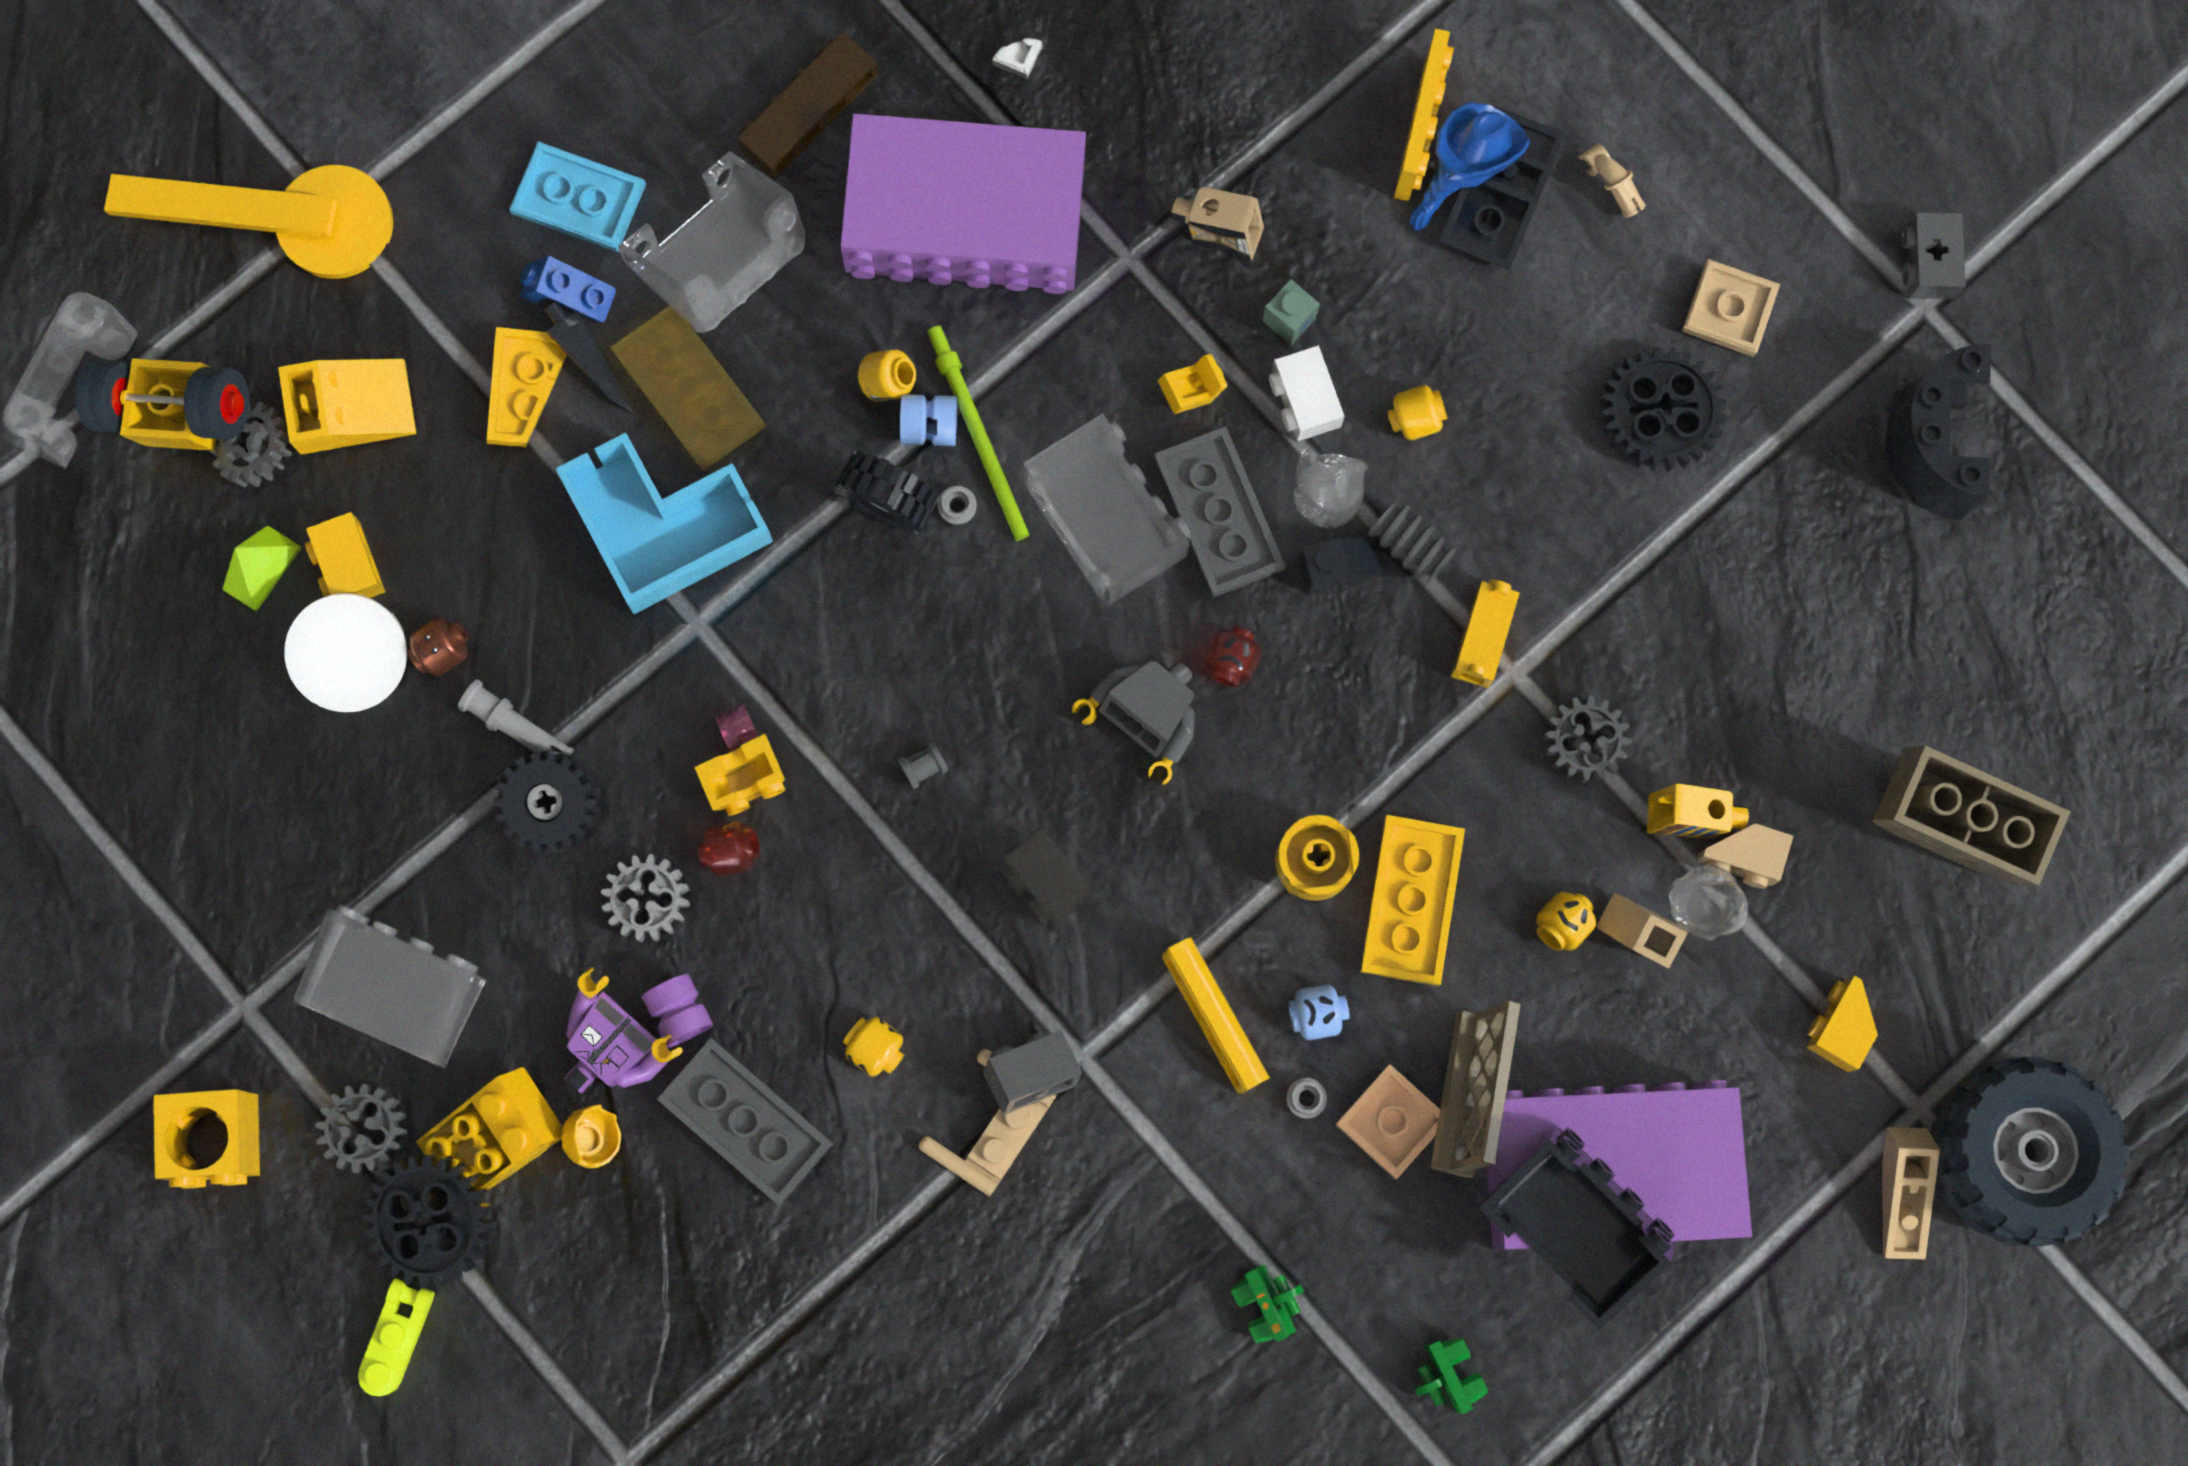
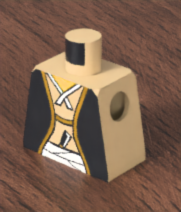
M1201 187L1198 190L1195 201L1177 197L1171 212L1172 220L1189 225L1192 239L1196 243L1252 262L1264 229L1258 198Z

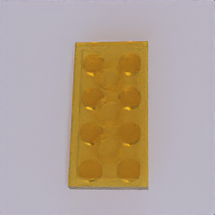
M674 303L610 347L613 354L702 472L766 427L764 421Z

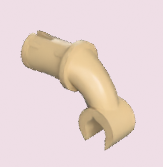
M1596 143L1579 155V159L1585 160L1590 166L1586 173L1592 177L1599 173L1605 180L1604 187L1606 190H1611L1622 211L1623 217H1631L1639 213L1636 207L1639 210L1645 208L1646 204L1641 199L1631 180L1633 177L1632 171L1625 170L1612 159L1601 144Z

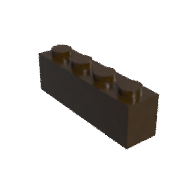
M844 32L835 40L829 39L820 48L818 57L809 66H802L794 74L790 86L783 93L780 91L775 93L768 100L765 106L766 110L757 119L751 118L743 125L738 137L741 153L775 181L878 77L876 60Z

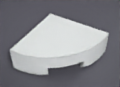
M1027 38L1006 47L1004 46L993 57L992 65L1027 79L1042 48V41Z

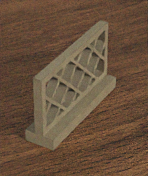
M1508 1001L1476 1014L1465 1010L1456 1012L1430 1169L1470 1178L1474 1177L1476 1169L1495 1165L1521 1004Z

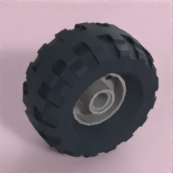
M2018 1057L1997 1061L1983 1066L1962 1078V1081L1953 1090L1948 1092L1939 1105L1942 1108L1937 1120L1932 1123L1930 1133L1940 1149L1936 1175L1943 1191L1940 1194L1950 1209H1955L1964 1219V1223L1976 1232L1985 1234L1995 1239V1241L2016 1246L2038 1247L2060 1244L2078 1238L2087 1230L2098 1226L2110 1214L2108 1210L2115 1199H2120L2126 1184L2125 1178H2123L2125 1164H2130L2129 1145L2124 1144L2121 1129L2125 1125L2118 1110H2113L2107 1101V1093L2096 1081L2088 1080L2078 1073L2079 1069L2064 1062H2055L2041 1057Z

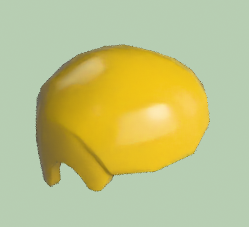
M600 1104L590 1105L574 1111L564 1122L561 1133L563 1150L574 1163L585 1168H599L609 1163L620 1149L621 1132L616 1121L617 1116L603 1109Z

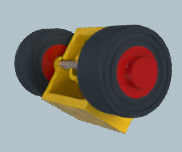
M132 359L131 365L118 361H93L82 369L75 390L76 409L80 420L87 428L94 431L117 432L125 438L148 447L214 451L216 439H233L242 432L249 414V391L243 376L237 370L209 367L201 362Z

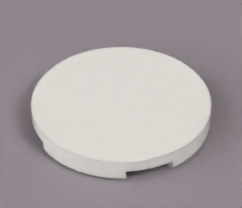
M335 593L315 600L296 617L289 629L285 642V662L291 680L307 699L329 710L355 712L377 705L394 691L406 668L408 647L399 621L393 613L380 603L361 594Z

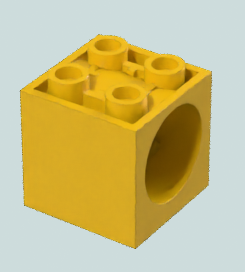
M235 1089L154 1095L155 1179L169 1180V1187L188 1189L206 1187V1180L211 1179V1184L231 1186L247 1184V1177L260 1176L258 1094ZM215 1111L217 1112L216 1117L227 1126L228 1143L225 1152L216 1163L201 1169L189 1155L187 1146L188 1135L192 1126L199 1118Z

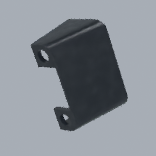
M1555 1127L1481 1202L1479 1209L1507 1238L1516 1232L1572 1288L1569 1300L1600 1330L1672 1263L1675 1246L1671 1239L1675 1235L1663 1220L1658 1217L1653 1220L1642 1209L1645 1204L1632 1189L1627 1187L1623 1190L1612 1179L1615 1174L1602 1159L1597 1157L1593 1160L1582 1149L1585 1144L1572 1129L1567 1127L1563 1131Z

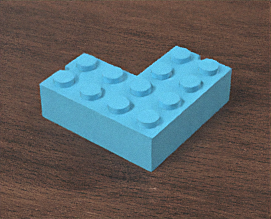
M626 433L594 448L603 464L602 467L596 469L588 453H585L556 468L633 614L773 542L765 522L753 500L751 501L750 495L733 463L664 499H661Z

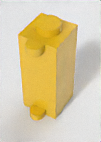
M1489 580L1488 583L1482 581L1475 593L1451 677L1485 688H1489L1494 681L1520 592L1511 590V585L1499 580Z

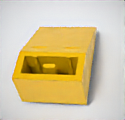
M404 359L316 360L278 367L289 442L301 455L417 434Z
M522 1067L497 1076L418 1139L416 1143L424 1155L432 1152L436 1153L438 1162L443 1157L452 1156L451 1168L465 1163L466 1169L463 1176L466 1178L474 1174L479 1176L473 1185L475 1190L481 1188L490 1190L561 1139L563 1126L525 1068Z

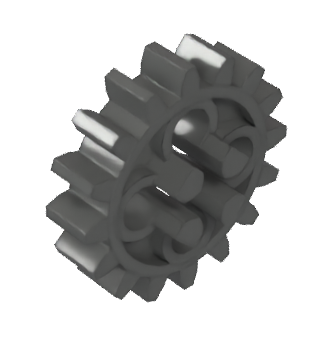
M1589 696L1585 700L1584 705H1581L1576 697L1570 701V710L1564 705L1557 708L1556 712L1560 719L1551 717L1546 724L1554 729V731L1546 732L1543 735V740L1552 742V746L1545 751L1546 756H1557L1558 760L1553 765L1554 769H1558L1563 765L1568 768L1565 778L1570 779L1575 773H1580L1581 783H1586L1590 775L1593 774L1594 778L1599 782L1605 778L1604 769L1611 774H1614L1619 769L1614 760L1624 762L1627 759L1628 755L1621 748L1628 747L1632 740L1622 737V733L1630 726L1628 723L1619 724L1617 722L1622 713L1620 710H1616L1613 713L1607 711L1609 701L1605 700L1600 706H1595L1594 697ZM1576 715L1585 717L1587 721L1585 729L1582 725L1575 723ZM1601 728L1609 729L1612 734L1611 739L1608 740L1604 736L1599 737L1591 746L1588 742H1583L1574 751L1565 750L1562 744L1565 739L1571 743L1575 742L1583 733L1587 737L1594 736ZM1589 751L1595 755L1598 754L1600 758L1599 764H1593L1588 760Z
M362 1084L359 1093H357L353 1086H346V1097L343 1098L333 1093L330 1097L334 1106L332 1108H320V1111L327 1118L325 1122L315 1123L316 1128L325 1132V1135L317 1139L316 1142L319 1145L329 1146V1149L323 1155L326 1159L331 1160L337 1156L339 1157L336 1164L337 1168L344 1170L351 1162L353 1173H361L364 1164H366L369 1171L375 1172L378 1171L377 1160L380 1159L384 1163L390 1164L392 1158L388 1152L391 1149L402 1150L403 1146L396 1141L397 1136L407 1134L408 1130L398 1127V1122L406 1118V1114L394 1112L393 1109L399 1103L396 1098L384 1101L386 1090L378 1088L371 1095V1085ZM374 1103L377 1106V1113L375 1116L368 1118L367 1111H365L366 1107ZM346 1112L348 1119L362 1122L370 1130H382L385 1134V1141L381 1145H376L374 1138L358 1135L359 1132L355 1128L341 1127L338 1124L339 1115ZM355 1139L357 1150L349 1155L346 1151V1144L348 1141Z

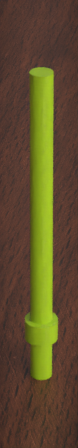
M935 326L929 329L927 334L938 357L935 360L941 376H946L953 395L957 396L958 407L1015 541L1025 539L1030 534L960 372L962 364L957 353L951 351L942 327Z

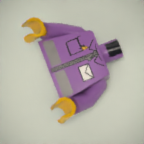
M593 967L589 968L578 979L579 991L571 1006L566 1031L569 1040L567 1049L579 1059V1062L568 1072L564 1079L581 1094L597 1076L611 1087L618 1085L625 1088L649 1081L669 1060L682 1053L681 1047L671 1052L668 1050L666 1043L672 1037L671 1034L656 1039L609 995L602 992L598 996V993L608 984L609 979L605 975L599 980L598 984L594 983L591 979Z

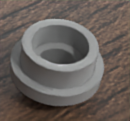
M963 486L949 487L939 497V514L950 524H965L976 513V498L969 489ZM954 501H961L965 507L960 512H954L951 510L950 505Z
M1302 1078L1295 1081L1289 1087L1286 1102L1294 1115L1299 1118L1310 1119L1318 1116L1324 1110L1327 1103V1094L1324 1087L1318 1081L1311 1078ZM1308 1091L1313 1095L1312 1105L1303 1106L1300 1103L1299 1095L1301 1092Z

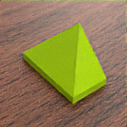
M267 525L235 547L222 590L257 612L302 547Z

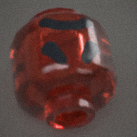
M1236 626L1233 627L1232 632L1221 631L1217 633L1205 659V664L1211 671L1209 676L1213 680L1233 688H1238L1240 683L1250 682L1254 677L1263 653L1260 645L1253 641L1255 634Z

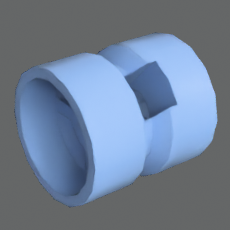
M902 395L900 411L901 445H923L926 440H931L934 446H956L957 396L935 395L932 401H927L924 395ZM928 417L936 419L937 422L928 423Z

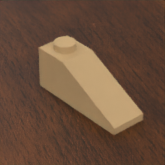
M1887 1127L1882 1161L1883 1255L1885 1258H1926L1940 1153L1939 1147L1927 1128Z

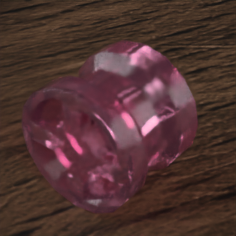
M744 704L737 706L735 712L729 715L721 713L715 716L730 753L737 750L740 744L758 737Z

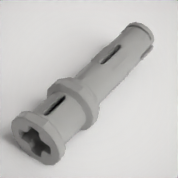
M478 679L468 687L458 703L460 711H469L484 721L486 728L490 731H497L499 729L534 753L556 750L559 753L565 751L572 754L574 751L573 748L568 747L512 710L513 705L510 704L508 699H499L484 689L482 682Z

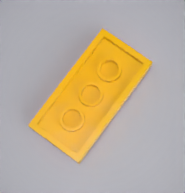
M1436 28L1434 30L1424 63L1394 194L1396 199L1409 201L1412 189L1420 190L1423 176H1425L1430 156L1428 152L1438 121L1436 117L1439 105L1442 102L1446 86L1445 78L1454 47L1447 46L1450 31Z
M1386 815L1360 973L1433 986L1441 985L1465 833L1464 828Z

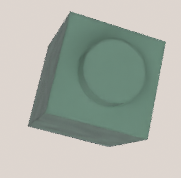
M1291 279L1265 306L1262 322L1291 346L1316 319L1320 303Z

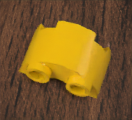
M766 734L740 745V748L729 754L717 756L694 767L713 811L725 809L728 816H732L747 810L750 807L748 801L760 796L763 799H769L785 791L782 783L785 778Z

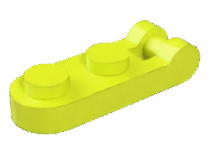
M398 1278L392 1281L383 1310L359 1368V1384L366 1393L372 1396H384L391 1394L398 1388L431 1307L434 1291L421 1288L420 1291L410 1288L403 1280ZM401 1303L413 1306L410 1318L398 1314Z

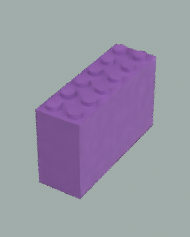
M853 114L841 237V251L845 272L851 273L852 276L860 279L874 278V275L890 276L892 280L899 282H909L913 278L928 279L930 283L937 285H948L951 281L967 282V285L975 288H986L990 284L1005 285V288L1013 291H1024L1028 287L1043 288L1045 292L1051 294H1063L1066 290L1074 291L1086 132Z
M1719 1080L1694 1084L1693 1090H1686V1083L1678 1082L1653 1086V1092H1645V1084L1623 1085L1620 1088H1613L1612 1094H1605L1604 1086L1582 1087L1580 1090H1573V1095L1564 1096V1088L1541 1089L1539 1092H1533V1097L1524 1098L1523 1090L1506 1092L1495 1165L1487 1166L1489 1194L1555 1127L1563 1131L1568 1127L1582 1139L1585 1144L1582 1149L1593 1160L1599 1157L1612 1169L1615 1174L1612 1179L1623 1190L1628 1187L1641 1198L1645 1204L1642 1209L1653 1220L1658 1217L1670 1227L1675 1235L1671 1239L1672 1241L1752 1237L1739 1087L1727 1088L1726 1081ZM1491 1221L1493 1250L1531 1248L1516 1232L1507 1238Z

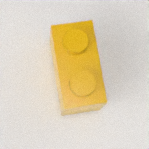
M352 512L306 528L310 541L305 543V547L313 565L319 563L323 577L318 578V583L323 596L335 593H356L372 598L385 593L360 521Z

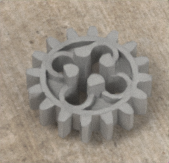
M652 854L648 855L646 863H642L637 855L632 856V866L630 867L619 862L617 865L621 872L620 875L617 877L608 874L606 877L613 884L612 889H602L601 891L603 896L610 899L609 903L602 906V910L605 913L614 912L615 914L608 921L612 927H616L622 923L623 926L620 934L624 937H628L632 931H635V937L638 942H643L646 933H650L654 941H659V931L662 929L669 934H673L674 930L670 923L673 920L684 922L685 918L678 911L680 908L690 906L688 900L681 898V894L689 891L688 885L677 884V881L680 880L683 874L679 869L669 873L671 863L667 859H664L659 866L656 865V858ZM647 872H653L655 874V881L649 884V892L656 898H662L665 894H669L672 896V903L668 907H660L655 901H647L645 908L649 913V920L646 924L639 925L636 922V917L643 912V905L633 898L626 902H621L619 895L625 889L632 890L638 896L644 895L646 888L642 883V877Z

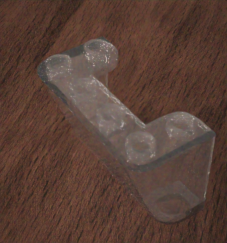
M731 151L702 174L712 200L659 245L652 227L645 223L618 246L625 264L698 333H705L716 328L727 315L743 304L761 285L770 280L793 257L799 255L805 245V230L792 193ZM729 169L727 180L717 186L720 174L724 170ZM642 241H646L644 251L641 254L636 252V246Z
M85 292L73 293L62 302L5 407L3 430L7 441L66 469L75 452L77 441L75 434L70 428L52 419L56 412L55 407L86 351L106 360H117L125 356L138 335L133 326L111 303Z
M338 904L336 911L327 908L293 1002L445 1068L486 979L476 974L479 967L450 953L446 960L432 954L434 946L414 937L411 938L409 944L395 938L398 930L378 921H375L373 926L369 927L367 926L369 918Z

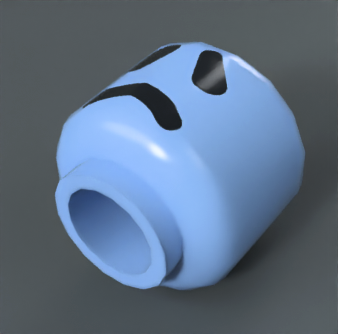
M1329 984L1299 989L1295 993L1294 1000L1288 1002L1294 1033L1300 1032L1306 1040L1339 1035L1342 1030V1020L1349 1019V1009L1345 995L1338 996L1334 987Z

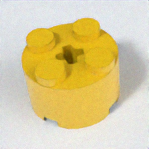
M1312 815L1298 820L1282 837L1275 855L1276 871L1287 891L1294 896L1311 901L1325 900L1341 892L1352 879L1359 862V848L1354 835L1337 820L1325 815ZM1313 850H1317L1319 856L1326 857L1320 867L1315 866L1314 861L1308 860Z

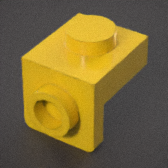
M1212 354L1202 356L1195 365L1165 373L1158 380L1174 414L1211 403L1227 387L1223 372Z

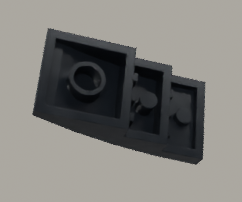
M1495 106L1496 109L1516 121L1523 128L1531 142L1526 152L1503 171L1476 187L1460 189L1439 243L1510 271L1566 134Z

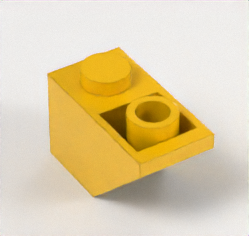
M1854 975L1844 979L1843 982L1838 980L1834 984L1826 1001L1831 1003L1824 1016L1819 1014L1815 1018L1807 1033L1812 1038L1806 1048L1847 1072L1859 1070L1878 1036L1862 979Z

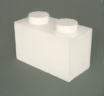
M1319 346L1275 359L1272 373L1268 376L1273 394L1275 396L1281 395L1285 409L1281 410V414L1287 431H1294L1297 441L1340 428L1345 416Z

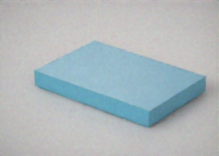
M537 142L509 211L512 215L618 252L645 189L646 182L644 179Z

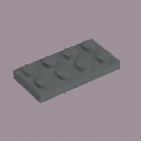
M1226 426L1154 454L1157 468L1212 598L1285 570L1284 561Z
M712 1038L706 1042L657 1099L778 1206L782 1205L833 1145L829 1139Z

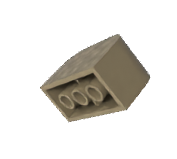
M1924 745L1903 748L1872 821L1877 826L1896 836L1986 876L2012 884L2039 886L2071 811Z

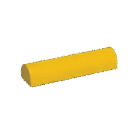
M1189 937L1169 947L1162 954V959L1236 1092L1241 1095L1269 1079L1268 1073L1192 938Z

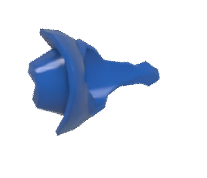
M1468 102L1452 111L1438 131L1435 151L1439 158L1438 170L1424 194L1423 201L1410 212V225L1413 226V229L1421 231L1428 226L1432 215L1448 195L1461 188L1476 187L1516 162L1526 152L1531 142L1523 128L1507 114L1489 104Z

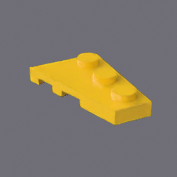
M496 327L487 444L527 447L567 357V354L554 340H551L546 332Z

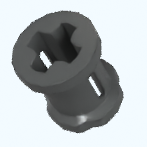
M932 740L926 743V748L908 758L901 757L897 759L913 789L919 787L921 781L938 772L944 774L949 771Z

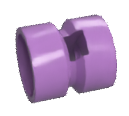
M683 974L667 980L642 995V1000L652 1018H660L661 1020L657 1028L660 1036L672 1035L667 1040V1048L686 1042L713 1026L704 1005L694 1002L698 992L689 974Z

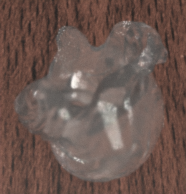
M1304 449L1295 468L1294 504L1296 510L1307 522L1319 527H1339L1346 524L1357 514L1362 505L1364 471L1369 468L1366 461L1339 454H1323L1318 456L1311 464V450Z
M1701 865L1673 882V889L1669 896L1671 915L1680 927L1687 930L1693 936L1712 941L1718 935L1738 932L1746 922L1748 903L1745 894L1738 886L1734 876L1726 869L1715 865Z

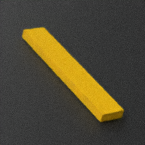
M111 174L104 211L114 216L331 238L337 201L334 197Z

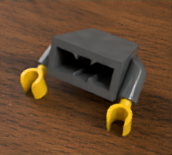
M1150 661L1143 667L1132 665L1114 669L1090 692L1091 697L1088 700L1080 699L1074 703L1072 713L1076 714L1083 706H1090V715L1082 721V724L1089 725L1096 720L1098 715L1097 707L1101 704L1099 709L1101 714L1154 757L1157 758L1160 754L1163 755L1160 762L1152 764L1148 775L1150 778L1155 767L1164 766L1168 771L1167 778L1161 784L1164 785L1172 777V764L1179 762L1194 736L1195 712L1189 705L1195 695L1186 686L1192 678V673L1186 665L1180 662L1173 663L1168 670L1155 661Z

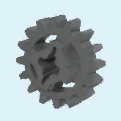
M258 402L255 407L250 404L248 419L242 432L233 439H216L219 441L218 445L215 446L214 451H210V453L218 457L212 464L221 470L220 475L245 488L248 483L259 487L261 477L272 481V470L275 468L283 470L285 467L281 462L282 457H289L292 454L291 451L285 448L286 444L290 442L286 432L288 431L287 423L283 419L284 415L262 402Z

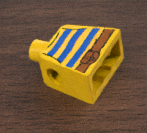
M1676 783L1648 795L1647 833L1713 838L1730 832L1731 828L1743 830L1748 824V808L1746 806L1733 805V794L1730 791Z

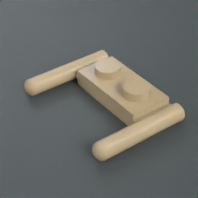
M988 1049L981 1050L977 1056L978 1062L986 1067L988 1059L993 1052ZM1057 1095L1003 1115L1001 1109H999L966 1160H963L930 1137L921 1139L919 1149L990 1197Z

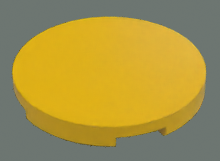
M343 165L317 167L297 177L284 191L334 197L337 201L331 238L276 232L278 241L289 259L298 267L312 273L313 276L326 279H341L357 275L368 269L370 264L381 254L386 244L390 242L393 231V213L390 203L378 183L369 175L356 168Z

